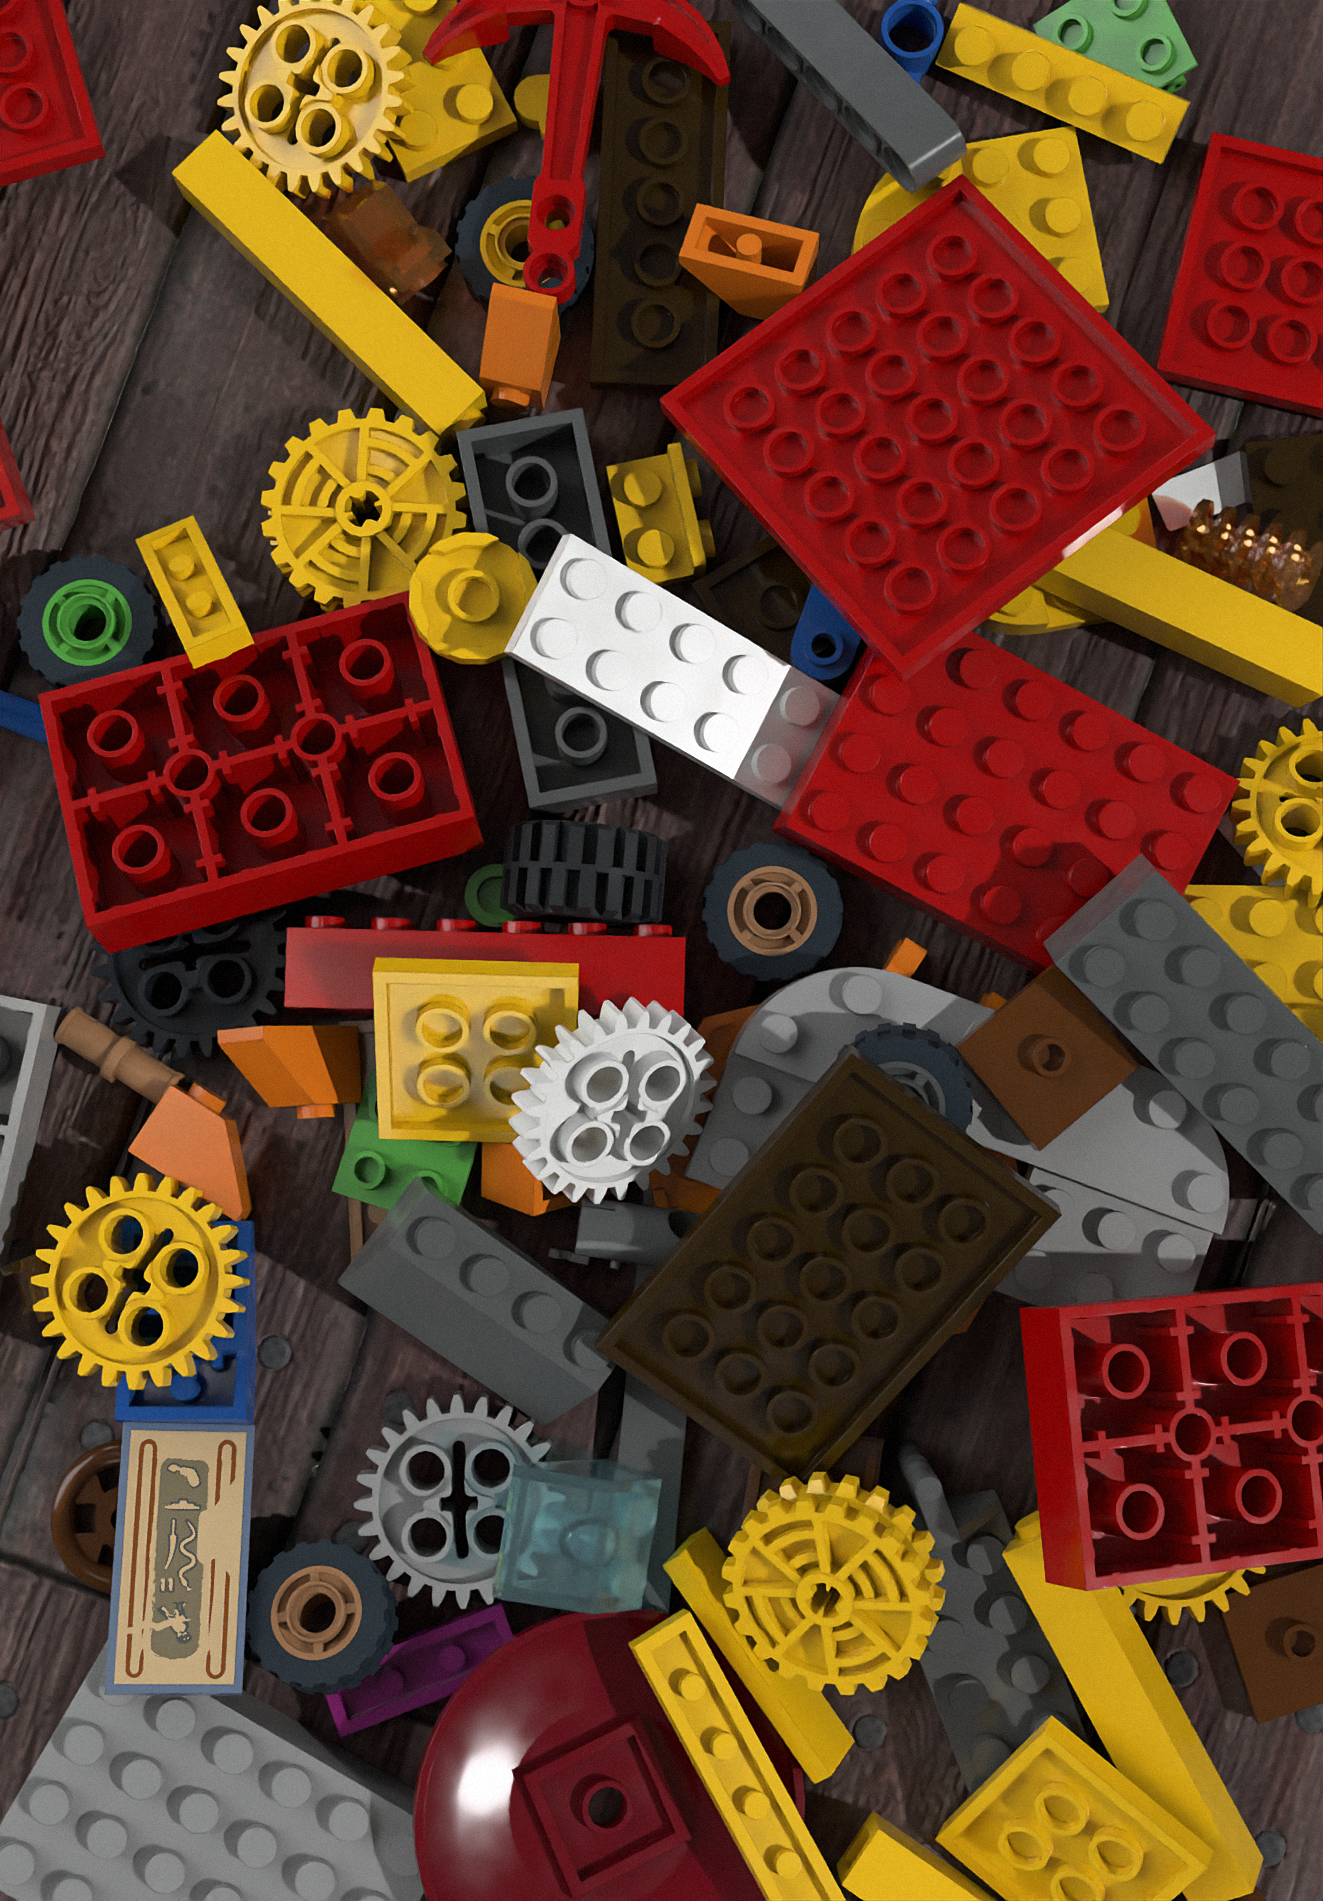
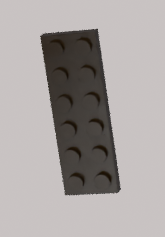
M706 21L717 38L729 69L731 22ZM618 29L609 31L606 40L590 386L591 389L669 392L717 356L720 297L679 263V253L697 203L723 209L729 83L719 87L710 78L691 66L657 53L654 50L652 36Z

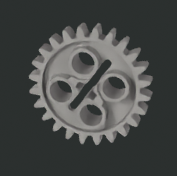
M456 1391L450 1410L444 1411L439 1400L433 1395L427 1399L426 1417L422 1418L410 1406L403 1410V1420L407 1428L405 1431L389 1423L385 1425L381 1431L391 1446L389 1449L376 1445H371L368 1448L366 1455L379 1467L378 1470H362L357 1475L356 1480L373 1489L371 1494L363 1495L354 1502V1508L372 1512L373 1518L360 1526L358 1533L359 1536L378 1535L380 1542L371 1551L369 1558L372 1561L388 1555L394 1562L386 1575V1579L389 1582L398 1578L404 1572L411 1576L408 1596L413 1597L424 1584L432 1586L433 1606L438 1607L446 1591L451 1590L456 1592L460 1609H466L471 1590L479 1589L482 1598L489 1605L494 1601L495 1583L501 1581L513 1594L518 1591L519 1580L515 1571L518 1568L534 1576L539 1573L540 1565L532 1554L533 1550L552 1554L555 1543L543 1532V1529L562 1528L564 1517L548 1509L551 1504L566 1500L567 1494L565 1489L548 1486V1481L559 1475L563 1467L561 1463L556 1462L543 1464L541 1457L549 1450L552 1442L550 1438L534 1443L530 1442L528 1436L535 1423L533 1418L523 1421L517 1427L509 1423L513 1413V1405L508 1402L496 1416L489 1413L488 1394H482L475 1409H467L462 1391ZM456 1441H462L465 1444L464 1484L466 1495L471 1497L477 1496V1500L471 1502L466 1513V1533L469 1553L466 1557H460L456 1550L457 1505L455 1502L445 1501V1497L451 1495L456 1485V1465L453 1453V1445ZM486 1449L501 1451L509 1460V1474L503 1479L496 1481L485 1479L476 1470V1455ZM423 1451L433 1452L440 1457L444 1464V1477L434 1483L420 1481L415 1477L411 1469L412 1456ZM489 1515L501 1516L511 1526V1539L505 1544L498 1546L487 1544L478 1535V1521ZM426 1517L436 1519L446 1530V1542L436 1548L422 1546L414 1538L413 1523Z

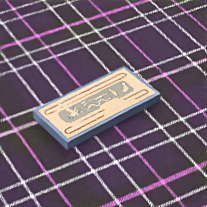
M123 1422L105 1695H242L255 1425Z

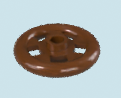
M122 1439L100 1444L82 1454L72 1463L56 1488L50 1515L52 1538L64 1564L86 1585L109 1594L112 1591L113 1567L102 1563L100 1557L105 1543L112 1548L115 1547L119 1486L114 1487L108 1492L105 1491L100 1473L109 1468L120 1466ZM78 1504L96 1505L94 1514L96 1532L78 1531Z

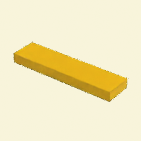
M704 1527L690 1535L662 1566L810 1780L816 1784L832 1776L855 1740L823 1694L808 1689L806 1677L796 1674L791 1680H788L779 1675V1663L772 1657L761 1661L752 1652L757 1643L751 1635L739 1636L733 1625L739 1616V1612L737 1609L726 1607L723 1597L728 1586L733 1584L722 1577V1566L727 1557L708 1529Z

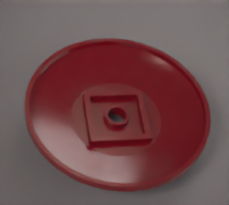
M599 1606L559 1614L536 1623L512 1636L489 1653L467 1675L452 1694L436 1721L424 1750L415 1786L412 1818L414 1854L419 1879L427 1901H766L628 1645L632 1640L671 1617V1614L634 1606ZM698 1626L804 1822L805 1793L801 1765L706 1629ZM611 1787L617 1789L621 1796V1808L617 1816L606 1823L592 1821L588 1810L592 1796L602 1788Z

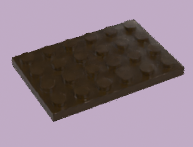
M849 1044L605 1325L596 1339L595 1348L782 1484L785 1479L796 1476L805 1485L808 1484L813 1472H827L1062 1214L1059 1205Z

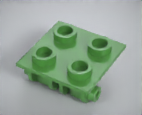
M1070 0L1033 24L1037 35L1170 93L1181 89L1187 82L1184 74L1198 66L1166 0Z
M371 1069L332 1191L390 1211L417 1175L459 1205L480 1142L379 1139L376 1070Z

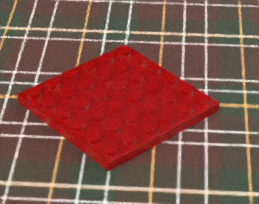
M960 174L659 399L662 412L901 683H904L1212 448L1216 437V432L963 174Z

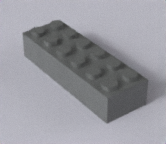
M582 408L456 432L475 532L489 533L499 538V542L510 546L517 554L520 552L529 561L537 583H539L563 535L573 534L612 557ZM513 657L501 658L528 803L533 818L657 794V779L648 734Z
M1141 853L1044 941L1043 944L1057 967L1304 1220L1321 1235L1323 1233V1043Z

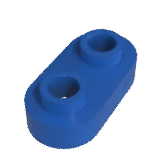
M814 583L811 586L791 642L790 660L794 668L803 672L808 677L821 684H829L839 680L848 671L861 637ZM819 638L828 639L833 643L835 653L829 658H820L813 653L811 644Z

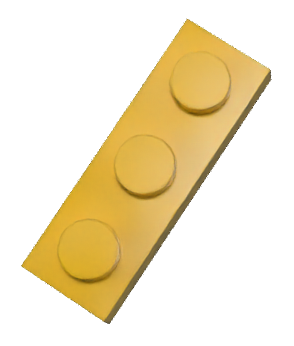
M193 515L135 539L194 669L212 661L226 658L233 652L254 644L247 624Z

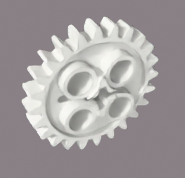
M634 997L628 998L622 1012L610 1000L604 1001L600 1018L596 1020L584 1009L578 1011L579 1028L572 1033L560 1024L556 1026V1036L560 1043L554 1049L545 1045H537L535 1050L544 1061L540 1068H522L520 1074L531 1084V1087L527 1090L515 1092L511 1097L522 1110V1112L509 1119V1124L519 1134L512 1143L524 1157L523 1164L538 1181L541 1180L551 1193L557 1194L562 1190L571 1202L576 1203L585 1193L594 1204H600L607 1188L619 1201L623 1200L627 1192L628 1183L635 1181L643 1191L647 1190L649 1187V1172L656 1168L660 1173L667 1176L671 1173L667 1158L672 1153L680 1156H687L690 1153L682 1140L686 1134L697 1135L703 1131V1128L694 1120L695 1115L713 1109V1104L702 1094L716 1086L717 1082L706 1071L714 1063V1059L702 1048L706 1042L704 1038L675 1010L668 1012L655 1000H652L645 1008Z

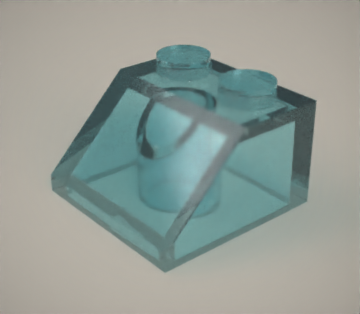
M609 1459L514 1463L492 1596L501 1600L589 1614L641 1609L647 1582V1570L654 1527L658 1514L662 1479Z

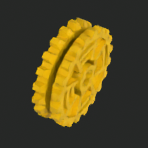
M350 408L338 411V419L335 424L328 426L321 418L309 423L311 436L304 441L294 436L291 437L285 444L290 454L285 463L273 461L268 471L270 477L276 481L275 488L262 491L261 505L268 510L270 519L264 521L261 525L264 537L270 540V545L274 549L270 553L274 562L281 569L285 577H290L289 582L295 587V590L306 601L314 597L315 602L320 604V609L325 613L408 591L409 581L414 570H416L419 562L429 553V549L437 541L461 532H472V527L468 524V516L464 514L471 510L469 496L466 493L464 483H460L462 477L451 454H444L443 449L439 447V438L430 430L420 436L419 432L415 430L413 419L401 415L395 423L386 421L384 410L378 408H370L367 417L363 419H356ZM375 506L380 518L378 521L367 519L361 527L355 515L358 511L368 514L372 507Z
M813 1472L808 1484L805 1485L796 1476L785 1479L779 1488L780 1495L770 1489L767 1490L756 1504L758 1510H750L741 1526L743 1531H737L728 1550L734 1556L728 1557L722 1566V1577L733 1583L728 1586L723 1597L726 1607L737 1609L739 1612V1616L733 1624L739 1636L751 1635L757 1643L752 1652L761 1661L771 1657L779 1663V1675L788 1680H791L796 1674L806 1677L808 1689L818 1692L822 1691L825 1683L836 1685L841 1695H854L858 1684L864 1683L871 1692H875L884 1688L887 1682V1674L898 1680L908 1674L912 1665L910 1658L919 1660L928 1644L926 1636L931 1635L939 1619L935 1611L941 1610L945 1601L946 1590L935 1584L942 1580L945 1573L943 1560L930 1557L929 1555L935 1543L930 1531H917L911 1523L916 1513L908 1505L896 1509L889 1504L890 1492L879 1485L871 1492L860 1488L859 1477L845 1474L841 1483H833L826 1472Z

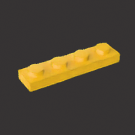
M959 3L935 62L937 66L1159 164L1164 162L1191 103L1186 99L966 3Z

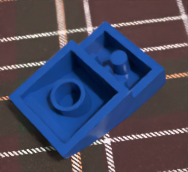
M127 1221L122 1226L121 1247L128 1254L135 1251L141 1244L143 1229L139 1221ZM216 1221L214 1223L216 1227L222 1225L237 1226L239 1231L226 1243L227 1249L246 1251L248 1255L246 1259L232 1266L233 1275L250 1279V1285L232 1289L231 1293L232 1299L246 1307L245 1312H226L223 1319L235 1332L234 1337L223 1338L213 1335L210 1341L215 1347L218 1357L215 1360H205L196 1354L192 1355L196 1367V1374L192 1377H183L171 1366L172 1379L170 1386L157 1387L150 1373H148L147 1382L143 1390H129L126 1373H124L117 1385L115 1420L122 1425L123 1422L254 1425L256 1265L254 1223L252 1221ZM171 1229L164 1232L160 1250L171 1242L174 1236ZM190 1251L181 1254L176 1259L173 1267V1275L176 1282L184 1288L195 1280L198 1273V1261ZM136 1269L132 1274L131 1279L138 1284L136 1292L147 1293L151 1283L147 1282L143 1277L144 1270ZM153 1308L148 1310L139 1322V1333L142 1340L151 1345L161 1337L163 1331L161 1315ZM122 1311L116 1316L115 1332L118 1329V1321Z

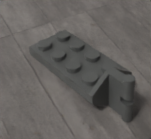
M909 1438L901 1439L894 1447V1455L914 1504L911 1509L916 1515L911 1524L917 1531H930L935 1543L929 1555L930 1557L943 1560L945 1569L942 1580L935 1583L946 1590L945 1601L941 1610L935 1611L939 1619L931 1635L926 1636L928 1644L919 1659V1663L964 1783L970 1794L975 1792L1051 1715L1089 1747L1090 1743L1060 1662L1002 1556L1003 1551L1014 1538L999 1497L994 1490L944 1496L942 1485L918 1444Z

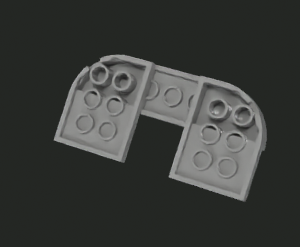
M848 967L813 973L792 982L764 1000L745 1021L735 1037L711 1099L713 1109L707 1111L701 1126L703 1131L701 1134H698L684 1175L723 1190L828 1070L831 1064L834 1063L842 1047L845 1044H851L855 1040V1035L860 1032L875 1030L879 1024L891 1022V1026L903 1025V1022L916 1024V1028L925 1031L929 1028L940 1034V1039L946 1044L950 1042L954 1046L996 1010L906 976L875 968ZM1140 1065L1135 1072L1044 1149L1036 1151L968 1069L973 1095V1116L971 1125L968 1124L966 1133L985 1148L1028 1163L1024 1178L1059 1205L1062 1214L996 1286L995 1291L1036 1306L1193 1292L1214 1233L1222 1235L1229 1205L1228 1168L1223 1148L1212 1124L1165 1076Z

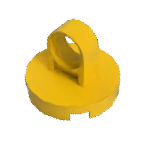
M461 532L437 541L429 549V553L419 562L409 581V613L419 637L436 654L459 664L486 665L509 656L504 653V650L538 583L529 561L520 552L517 554L510 546L499 542L498 537L489 533Z

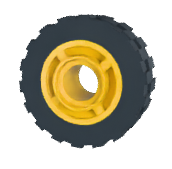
M525 175V178L517 179L510 176L501 179L502 182L494 186L489 184L481 190V195L475 201L471 199L465 208L466 214L463 220H459L456 230L458 243H455V254L459 263V269L470 295L475 302L479 301L482 304L484 311L487 313L493 282L526 290L523 277L525 262L515 261L510 255L516 245L527 241L533 187L537 176ZM586 212L580 256L573 262L576 288L571 298L558 306L559 319L562 313L568 309L572 311L580 303V296L583 292L587 293L592 283L591 272L595 271L596 266L595 243ZM556 220L551 222L547 228L557 230L565 228L569 224L563 220ZM548 278L540 284V287L554 288L562 282L557 278Z

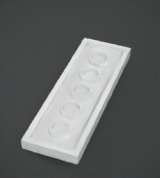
M573 534L562 536L504 650V653L780 811L841 696Z

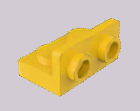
M677 442L667 445V454L606 466V475L626 567L660 587L704 577L707 565L706 558L714 557L716 553L709 520L697 521L693 503L694 497L702 496L700 475L695 458L684 460L681 444Z

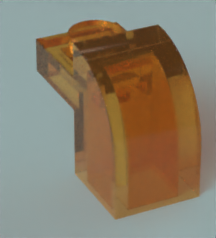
M375 179L367 180L323 218L357 263L399 305H403L416 292L432 282L448 266L444 258L452 252L436 230L417 224L388 183Z

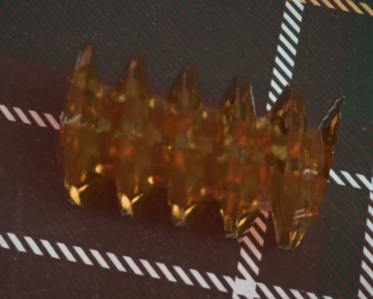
M1203 498L1195 507L1183 531L1179 546V560L1270 603L1275 601L1278 607L1289 612L1300 608L1310 597L1321 572L1323 541L1317 542L1310 551L1305 550L1307 531L1297 528L1292 532L1286 544L1282 543L1283 523L1274 520L1267 526L1261 536L1259 535L1260 516L1249 513L1239 528H1236L1237 509L1230 506L1223 508L1214 521V502Z

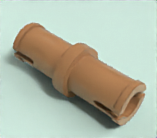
M79 1006L69 1012L55 1034L54 1040L57 1043L65 1045L99 1067V1075L110 1083L116 1079L156 1104V1106L170 1085L182 1086L185 1079L183 1073L176 1072L139 1048L140 1043L131 1040L130 1033L122 1037L85 1013Z

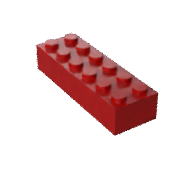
M306 916L305 928L287 927L284 1007L301 1013L374 1015L372 971L375 957L579 963L578 1011L584 1009L594 1020L600 1018L604 1001L610 1000L622 1012L629 997L637 999L645 1008L652 1000H655L668 1012L675 1010L684 1018L686 937H672V926L633 925V936L608 935L607 925L600 923H568L567 934H544V928H541V923L504 921L502 922V933L480 932V927L476 926V921L441 919L436 921V931H417V925L410 924V919L371 918V929H353V924L346 923L345 918Z

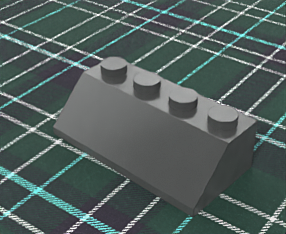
M417 1175L337 1281L339 1285L543 1426L595 1394L617 1365L595 1348V1342L601 1333L600 1331L612 1319L613 1315Z

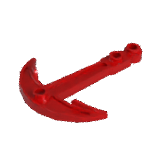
M461 0L438 25L422 52L423 59L433 66L448 57L464 51L508 41L510 39L508 26L554 25L542 171L534 181L527 234L530 255L523 266V277L526 290L557 297L558 306L569 300L576 288L573 262L580 256L587 201L583 180L609 31L618 29L652 36L654 50L657 53L691 66L710 78L719 87L730 82V73L726 59L714 32L699 11L686 0ZM556 220H563L569 224L565 228L557 230L547 228L551 222ZM548 278H557L562 282L554 288L540 287V284Z

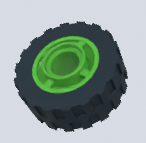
M84 555L71 557L72 560L64 563L58 561L49 566L50 570L44 575H38L31 582L33 586L29 593L23 595L20 603L22 607L21 616L17 617V629L21 633V640L18 641L22 652L30 660L28 661L29 664L55 690L156 662L159 660L161 653H165L167 642L164 639V631L167 630L166 620L160 611L161 606L139 575L136 576L129 566L120 561L114 563L108 557L95 555V558H85ZM95 618L106 619L105 630L98 638L91 641L80 640V631L86 622Z

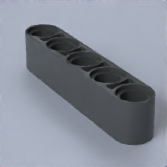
M731 0L735 11L745 25L906 191L912 194L917 192L966 155L967 147L963 135L948 113L836 0Z

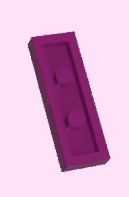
M503 1599L393 1641L394 1645L389 1656H384L379 1664L381 1667L373 1676L369 1674L361 1680V1685L352 1690L344 1688L338 1690V1694L325 1695L340 1738L453 1694L467 1675L489 1653L516 1635Z

